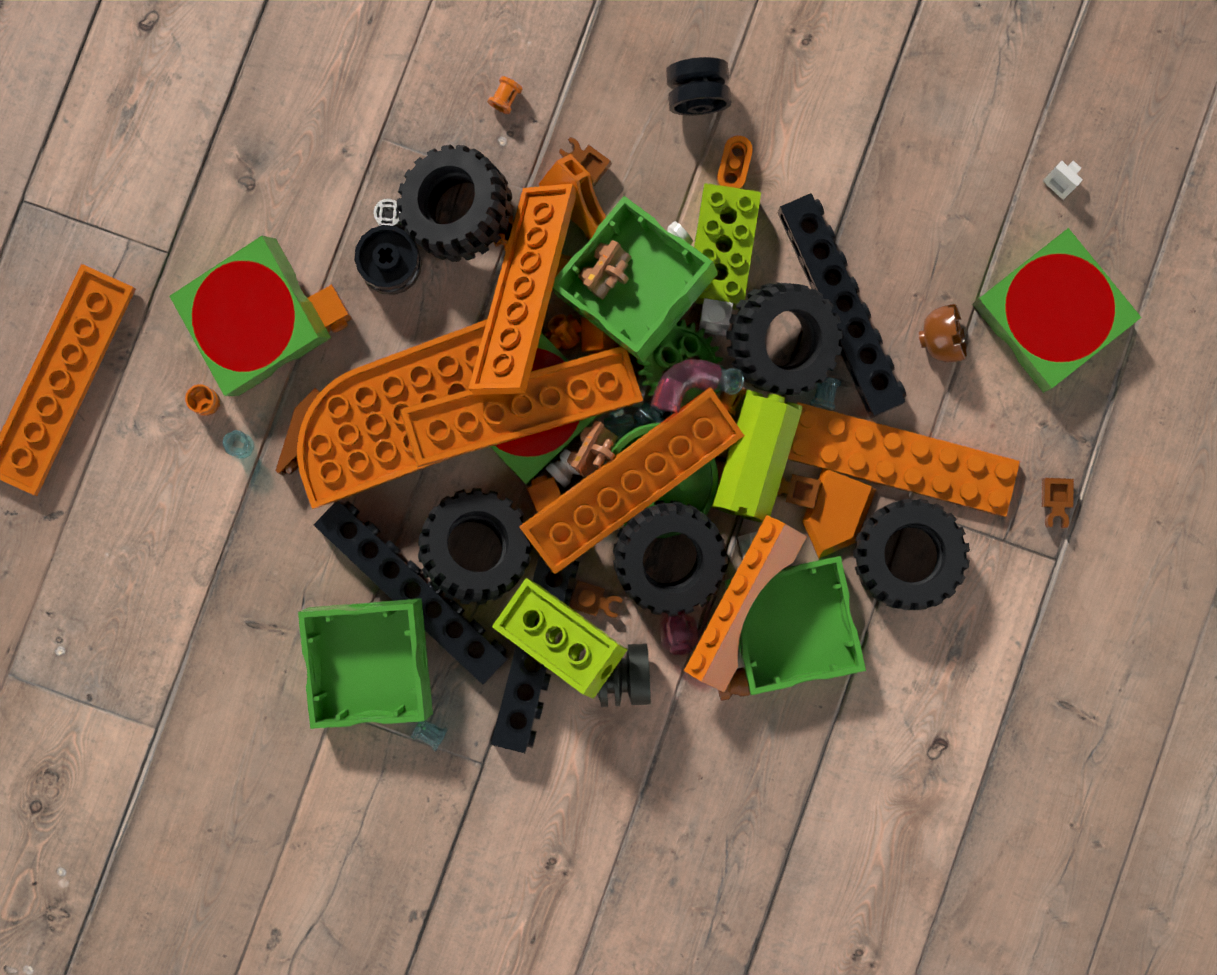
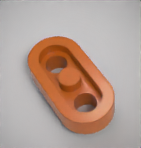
M740 135L733 136L725 143L717 175L718 185L743 188L753 151L752 144L746 137ZM739 148L743 154L735 156L732 151ZM732 175L736 178V182L730 184L726 181V177Z

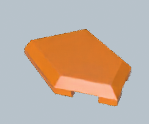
M822 469L818 478L822 483L815 510L807 508L802 520L818 559L856 543L857 534L861 531L876 488L834 471Z

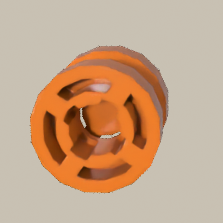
M194 385L186 393L185 402L188 408L202 416L214 414L220 406L219 395L216 391L205 385Z

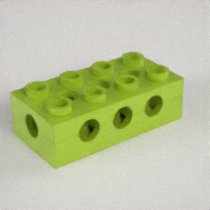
M704 183L694 248L712 260L716 269L722 271L726 278L724 280L713 279L694 303L703 305L704 298L733 303L732 309L738 310L736 305L740 300H745L761 192ZM729 215L734 219V223L725 224L720 217ZM726 243L730 250L728 252H721L716 248V244Z
M525 578L492 626L581 694L593 699L628 650L540 585ZM540 616L537 626H534L535 620ZM563 633L562 640L557 644L558 636ZM586 649L585 657L580 661V653Z

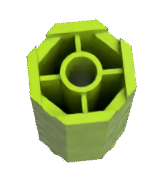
M751 390L746 391L737 425L744 434V437L729 447L712 508L760 523L763 522L766 515L771 516L803 408L801 405L786 402L785 404V398L779 395L768 393L767 398H765L761 393Z

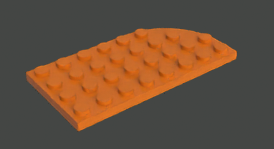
M487 319L350 370L334 379L316 396L304 416L297 443L299 472L312 509L320 508L442 462L439 461L417 468L400 409L469 390Z

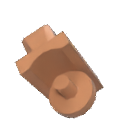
M614 240L610 244L600 243L595 250L594 256L598 262L594 268L586 266L578 275L584 282L583 284L596 297L602 300L609 290L613 289L617 281L626 284L629 280L623 272L627 268V263L631 256Z
M595 421L592 427L584 428L580 435L583 442L580 450L571 452L567 459V463L585 478L598 468H601L605 461L608 462L616 457L611 452V449L618 436L610 432L599 421Z

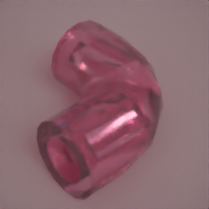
M688 359L671 366L661 376L654 391L651 406L679 413L683 397L689 389L697 388L705 391L710 387L714 391L717 388L721 379L720 365L706 360Z

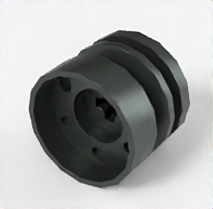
M647 643L628 644L626 658L620 660L597 693L601 707H608L607 694L615 693V706H620L622 693L628 692L631 705L651 704Z

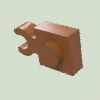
M570 137L568 141L574 146V150L571 153H567L560 149L561 157L563 158L571 154L590 173L592 185L595 186L612 165L611 160L590 145L583 151L579 142L575 138Z
M792 474L791 482H788L782 476L781 486L776 497L786 494V503L815 510L822 482Z
M1042 478V507L1050 508V513L1045 518L1046 528L1053 527V519L1056 516L1061 519V528H1068L1070 521L1065 513V508H1073L1074 479Z
M577 580L569 607L597 616L598 610L602 609L607 616L617 618L618 614L609 610V604L613 601L622 603L623 600L618 596L605 598L603 597L604 588Z

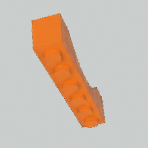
M569 154L554 163L540 181L539 186L573 183L576 187L577 195L570 220L574 221L590 240L597 227L606 218V215L598 203L590 173Z
M766 515L684 669L686 673L713 688L725 692L738 668L739 638L750 607L765 585L782 569L794 562L807 536L789 525Z

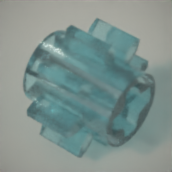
M646 401L633 415V418L637 421L634 428L663 422L666 419L663 416L666 409L661 404H657V401L653 405Z
M623 408L610 411L611 417L603 418L605 427L618 436L615 444L624 435L635 429L632 413L624 415Z

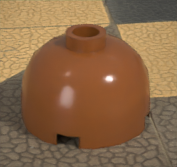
M956 303L933 310L924 320V330L919 331L921 347H927L933 358L945 363L966 360L967 356L964 328L961 329L959 322L961 315Z

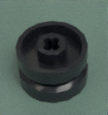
M714 57L690 58L675 62L666 68L667 86L673 89L668 94L669 111L672 113L688 116L706 115L725 110L731 106L730 87L725 85L729 80L728 62L724 59Z
M381 225L371 228L361 236L355 247L354 260L359 274L370 288L381 294L395 295L407 291L416 283L421 273L422 260L414 240L404 230L396 226ZM387 258H393L391 263L385 262Z

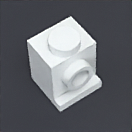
M704 298L699 330L704 328V333L726 336V331L730 325L729 319L733 303Z

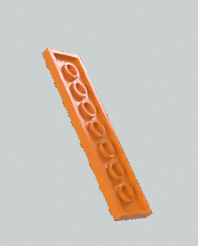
M573 183L528 187L522 190L469 385V390L474 395L526 393L577 195L576 187Z
M84 264L80 265L0 432L1 481L34 496H38L136 288Z
M621 346L532 371L526 393L474 395L470 390H465L402 408L400 413L418 468L638 404L643 401L628 351Z
M709 387L617 454L613 460H609L601 468L591 473L519 527L552 572L556 574L744 437V434L713 389Z
M796 403L803 408L787 460L820 469H828L839 474L1002 517L1007 516L1020 465L1019 460L811 405Z

